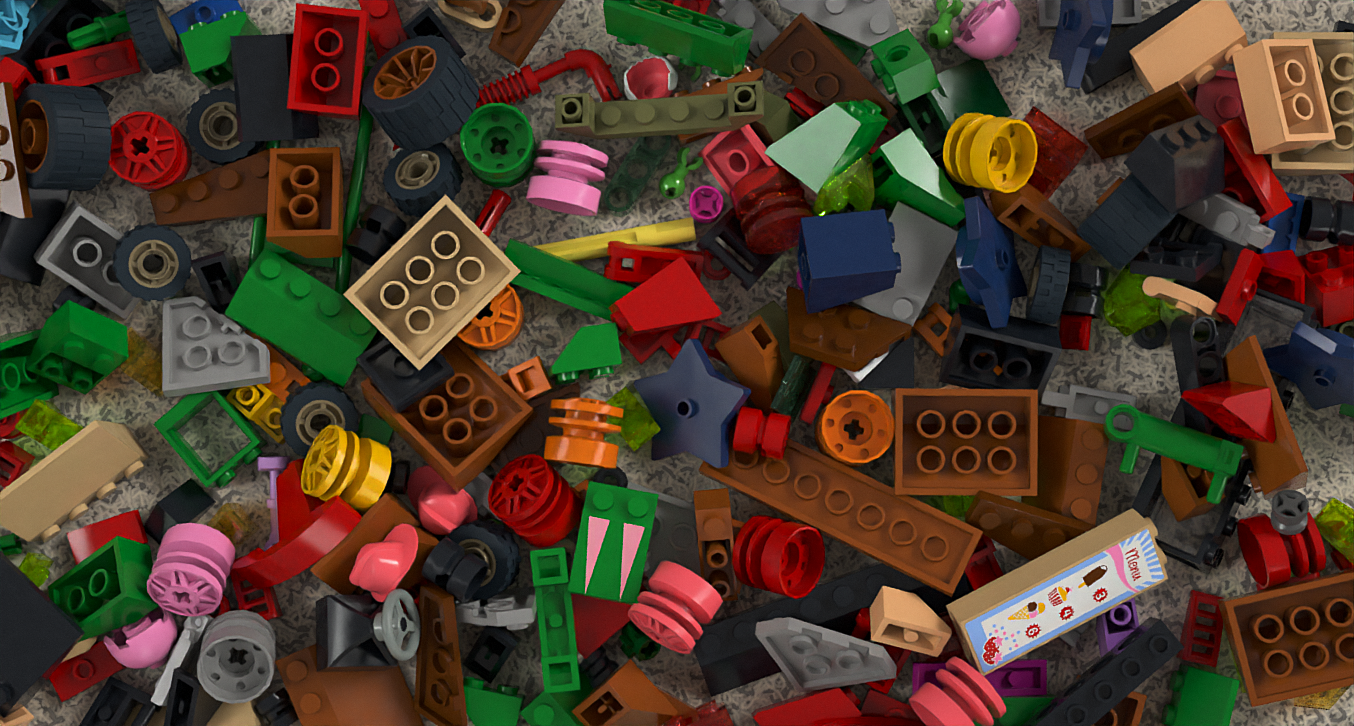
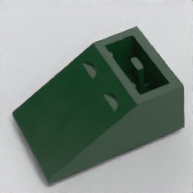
M975 58L936 74L940 87L904 104L899 101L896 95L891 101L900 110L896 116L904 131L911 128L914 134L923 141L925 149L931 158L943 153L947 132L955 120L962 115L974 112L984 115L989 114L995 117H1010L1013 115L984 62Z

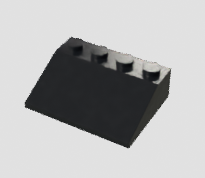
M0 551V715L5 718L30 702L85 632Z

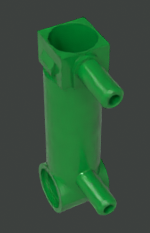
M1127 404L1113 407L1104 419L1103 424L1104 432L1110 440L1116 443L1127 444L1119 467L1120 472L1128 475L1133 474L1141 449L1209 471L1214 476L1206 500L1216 505L1220 504L1228 479L1235 476L1244 449L1242 445L1138 411L1133 406ZM1119 415L1128 417L1131 420L1132 429L1125 433L1117 431L1113 425V418Z

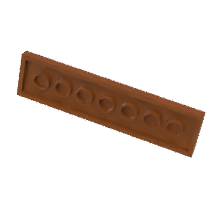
M736 414L735 423L729 433L728 466L716 468L705 461L702 462L699 468L700 474L793 520L816 528L820 533L951 597L983 534V531L913 497L894 495V488L788 438L782 460L763 457L760 450H756L753 454L734 451L733 439L739 414Z

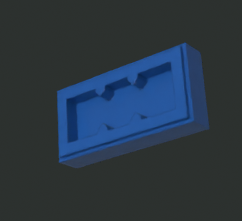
M198 0L168 18L179 36V34L187 32V28L193 24L207 22L209 24L221 20L220 16L224 13L234 10L243 12L244 10L238 0Z
M1285 192L1293 205L1262 223V225L1276 231L1270 245H1267L1264 249L1257 248V254L1293 250L1295 254L1305 200L1304 195Z

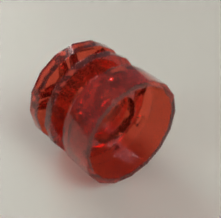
M781 165L755 170L742 177L730 190V200L736 217L741 221V231L745 235L747 248L753 253L773 254L797 246L801 218L814 217V214L811 212L810 203L805 199V190L802 182Z

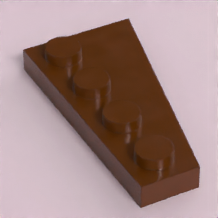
M509 0L507 7L502 10L488 46L489 50L496 56L519 68L565 0Z
M801 12L754 61L760 67L769 70L777 75L778 78L790 85L792 84L808 94L812 99L819 103L821 102L827 107L833 103L849 102L850 100L863 101L867 99L881 108L880 114L888 120L900 111L804 12Z
M270 149L150 193L149 196L157 225H164L169 228L205 224L206 221L221 220L223 222L242 217H267Z
M981 490L978 491L964 515L965 523L983 531V535L1030 561L1097 527L1090 523Z
M430 582L420 586L419 617L421 632L416 659L414 710L437 726H468L454 596Z

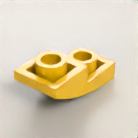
M264 384L233 388L226 396L228 401L249 420L259 425L277 443L283 445L286 442L280 426L281 408L285 404Z

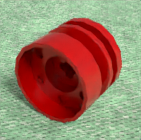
M135 111L122 116L112 125L111 154L108 163L119 177L147 192L158 191L182 182L186 178L192 165L191 147L188 139L181 131L166 119L152 112ZM143 144L149 148L147 154L140 150Z
M527 454L507 463L496 475L488 494L490 510L530 546L538 548L552 546L564 539L575 527L581 515L582 499L580 493L539 455Z
M1309 511L1307 513L1308 522L1306 528L1295 535H1285L1276 531L1271 524L1270 517L1262 512L1242 518L1237 522V536L1245 563L1252 577L1261 588L1266 590L1287 583L1290 580L1291 572L1296 577L1303 578L1309 572L1315 574L1325 569L1326 555L1324 544Z
M767 515L753 516L743 525L736 537L732 558L735 576L742 584L753 588L770 591L794 599L805 597L815 588L825 564L823 537L816 528L792 521L787 522Z

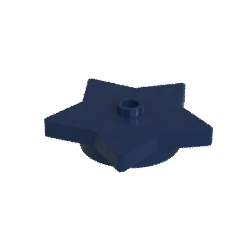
M1061 0L1060 17L1048 58L1061 61L1066 88L1080 89L1086 64L1094 65L1100 59L1110 34L1113 18V0Z
M979 196L964 199L966 225L961 227L956 240V260L959 275L971 300L978 305H984L992 329L1006 327L1013 298L1027 296L1028 290L1015 257L1014 233L1012 229L993 216Z
M1297 321L1291 333L1289 344L1263 349L1262 353L1268 368L1294 382L1313 409L1318 410L1343 403L1354 406L1353 338L1329 329L1311 328L1303 322Z
M687 339L667 372L634 381L635 388L653 417L651 459L653 461L663 460L689 452L716 468H724L729 463V433L735 423L736 414L751 394V389L727 379L722 373L714 369L699 339Z

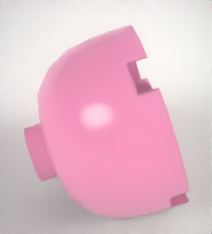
M983 0L958 27L960 31L964 32L960 38L954 36L953 42L964 53L978 60L994 59L1000 54L1006 57L1018 45L1016 38L1021 30L1019 11L1011 0H994L990 4Z
M158 606L157 609H154L137 622L112 630L114 635L111 638L105 635L104 644L111 655L126 667L134 669L150 667L155 669L168 661V655L178 639V627L172 613Z

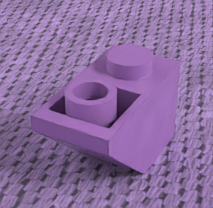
M1134 597L1096 617V634L1101 658L1139 626Z

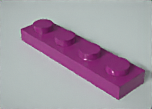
M1015 659L984 676L1000 697L1047 695L1046 659ZM968 660L965 661L970 666H972ZM947 661L913 662L912 695L927 682L942 690L935 673L939 669L947 671L945 665Z

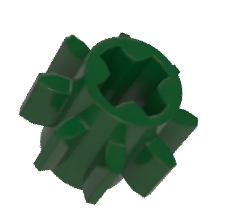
M631 620L622 628L619 639L623 645L620 649L628 659L635 657L638 662L642 660L647 661L659 653L661 644L648 637Z

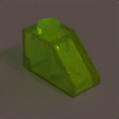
M1130 262L1123 268L1105 292V309L1103 311L1107 323L1111 327H1116L1125 337L1161 320L1160 298H1151L1142 289L1144 280L1149 276L1130 273Z

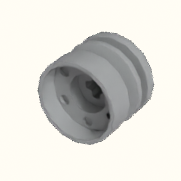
M235 610L217 616L207 626L197 662V673L199 682L208 694L216 700L230 704L246 703L259 697L269 687L274 674L277 651L276 633L270 623L257 613L247 610Z

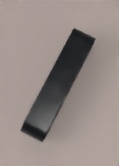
M1179 0L1109 40L1100 59L1094 65L1086 64L1081 82V88L1085 95L1094 92L1134 69L1129 50L1201 0Z
M1180 315L1176 317L1170 327V337L1180 394L1182 395L1186 390L1226 381L1215 322L1203 316ZM1181 398L1186 427L1210 434L1212 430L1211 435L1237 444L1236 436L1229 435ZM1240 461L1235 476L1228 479L1226 485L1234 483L1239 477Z

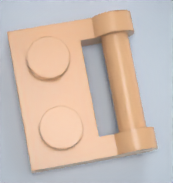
M1149 276L1144 280L1142 285L1144 293L1151 298H1160L1171 310L1183 311L1193 316L1208 317L1219 322L1223 321L1216 313L1218 303L1204 294L1160 277Z

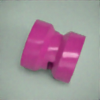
M708 185L700 186L693 191L689 200V211L695 221L701 224H711L721 216L723 197L720 191Z

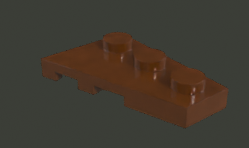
M1177 81L1084 130L1087 142L1100 158L1105 159L1134 151L1151 132L1197 115L1203 117V115Z

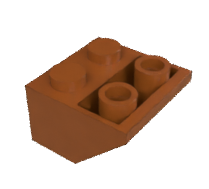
M631 659L593 689L572 710L584 726H662L678 713L668 699Z

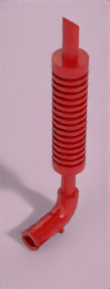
M580 48L564 53V58L538 70L532 71L528 64L520 68L521 72L519 73L517 70L513 71L515 75L509 73L507 74L508 78H505V76L501 77L502 81L496 79L495 84L491 81L489 82L490 86L487 87L485 84L482 90L479 87V100L476 103L475 109L488 103H505L510 105L513 102L515 105L517 104V99L521 102L523 101L522 97L525 96L528 99V94L530 93L532 96L541 93L540 83L568 70L574 72L578 69H584L587 77L592 78L602 102H610L612 100L607 88L610 90L614 100L623 97V94L620 92L610 68H612V64L608 65L602 56L596 52ZM394 144L393 151L399 149L400 147Z

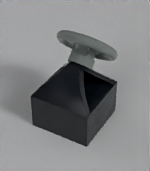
M395 589L387 595L384 602L376 601L372 595H326L317 600V672L386 671L398 666V660L406 661L413 657L419 645L421 627L419 612L412 596L403 589ZM400 600L406 607L409 620L407 619L406 615L403 614ZM409 632L408 645L405 650H402L403 637Z

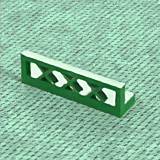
M512 238L509 239L504 254L521 271L510 283L611 321L610 314H612L608 307L636 288L622 281L607 279L602 273Z

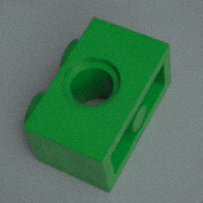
M908 28L870 46L875 58L870 61V64L877 79H881L889 95L895 94L902 104L940 87L931 58Z

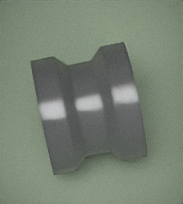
M1283 490L1274 495L1271 504V524L1273 528L1285 535H1295L1302 532L1308 522L1309 501L1306 496L1296 490Z

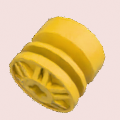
M976 112L966 113L956 119L947 132L943 145V161L948 175L959 184L971 185L977 188L983 187L1002 193L1016 192L1026 184L1033 173L1037 161L1038 145L1034 131L1028 123L1020 119L995 117Z
M328 425L322 429L308 450L301 473V488L305 494L319 497L323 501H328L338 495L359 514H364L378 501L385 489L392 463L391 451L384 444L369 438L359 439L356 433L352 431H345L337 425Z

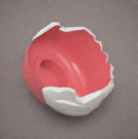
M658 55L654 58L645 57L642 61H637L635 65L629 66V69L624 73V90L629 100L668 98L673 93L678 82V73L667 59Z

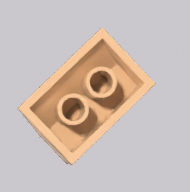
M1201 0L1129 50V54L1139 82L1150 95L1177 81L1187 94L1189 90L1198 84H1205L1210 81L1216 72L1227 64H1234L1232 54L1248 47L1246 33L1226 0Z
M1262 39L1232 54L1255 154L1282 153L1336 139L1312 39Z

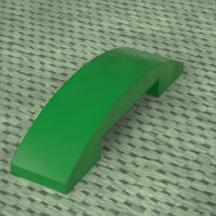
M565 547L530 551L542 654L541 664L544 693L581 690L572 595L568 593L570 578Z

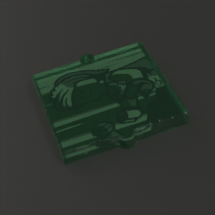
M795 355L785 377L781 380V385L770 407L777 413L790 415L791 422L794 423L818 372L804 359Z

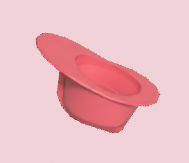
M431 466L419 467L410 475L407 483V493L412 506L418 512L422 526L427 531L435 535L449 536L448 534L458 527L478 520V508L474 499L464 489L457 493Z
M402 523L396 526L383 542L369 543L363 546L358 552L355 565L349 576L350 582L371 591L372 597L376 601L384 602L387 595L396 589L415 560L418 550L416 529L410 524Z

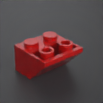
M1354 244L1352 246L1338 245L1297 256L1296 258L1305 273L1306 304L1315 308L1321 326L1327 327L1353 320Z

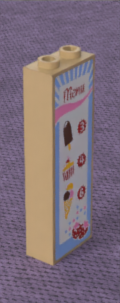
M1132 508L946 605L967 660L978 672L985 676L1167 580L1168 576L1164 567L1167 559L1162 549L1156 543L1155 537L1158 536V532L1154 523L1149 517L1143 518Z

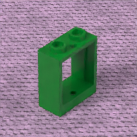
M223 390L188 394L153 424L206 488L219 486L221 489L228 485L237 476L234 471L244 463L248 466L255 462L257 457L263 454L261 448L267 444L243 413L226 398L227 394ZM215 399L251 442L213 473L178 430Z

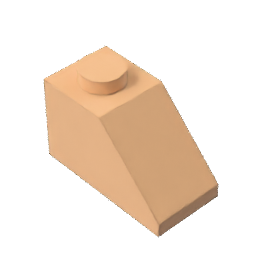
M882 586L870 607L871 640L938 657L952 635L951 628L914 593Z

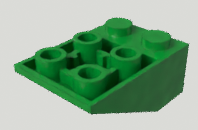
M908 128L880 146L859 166L854 174L869 196L890 211H893L897 202L900 201L952 228L966 217L963 197L954 190L947 180L943 169L934 162L926 151L923 141L914 134L911 128Z

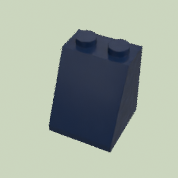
M885 209L801 218L796 257L807 314L826 310L894 287L896 274L901 273V258L899 252L893 251L892 243L895 242V231L893 223L887 222Z

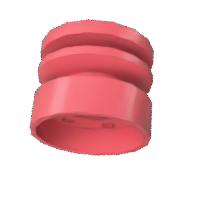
M662 561L648 581V586L653 593L648 591L641 592L637 599L639 603H633L628 611V616L642 632L655 642L675 652L690 654L696 644L694 640H699L703 633L701 626L697 622L709 624L723 600L720 594L708 582L691 570L673 562Z
M956 656L951 657L945 663L947 671L939 669L935 673L942 690L927 682L909 698V703L914 712L926 726H975L973 721L981 726H993L994 720L992 716L1001 718L1006 713V706L991 683L980 672Z

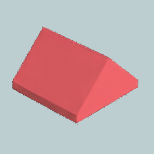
M749 124L735 131L720 132L698 153V156L703 158L704 164L737 207H741L779 179L783 170L777 162L765 154L767 148Z

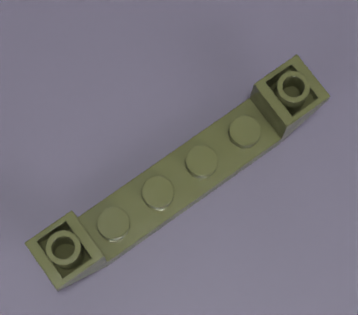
M763 81L727 83V94L596 103L590 93L555 95V129L597 140L735 131L764 117Z

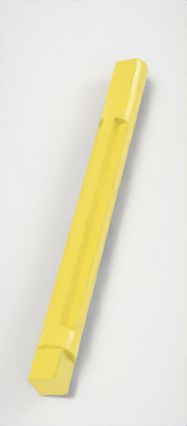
M690 217L533 247L571 262H578L610 256L607 254L608 242L610 241L661 247L696 240L693 219Z

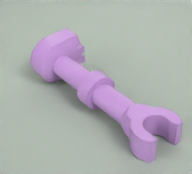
M290 456L257 457L258 471H270V499H267V508H270L271 532L269 540L265 543L264 551L279 542L276 478L287 468V465L290 463Z

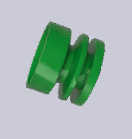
M488 103L475 109L460 132L461 149L473 175L483 184L495 188L512 187L523 182L533 171L534 159L537 158V145L527 117L516 107L505 103ZM500 145L503 149L506 148L507 153L501 155V153L495 151V147Z

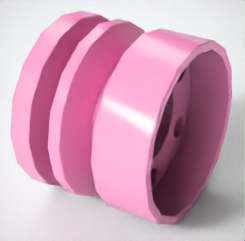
M565 140L539 141L536 151L544 157L535 158L533 164L536 168L546 172L547 175L530 177L526 200L536 206L557 212L580 216L597 215L601 191L588 185V182L604 180L605 173L598 168L607 167L608 156L601 151L577 142Z
M184 523L169 528L163 536L157 553V560L153 564L152 572L147 580L148 594L163 609L178 615L204 616L215 611L221 603L222 593L226 587V579L230 575L234 563L235 547L223 533L207 525Z

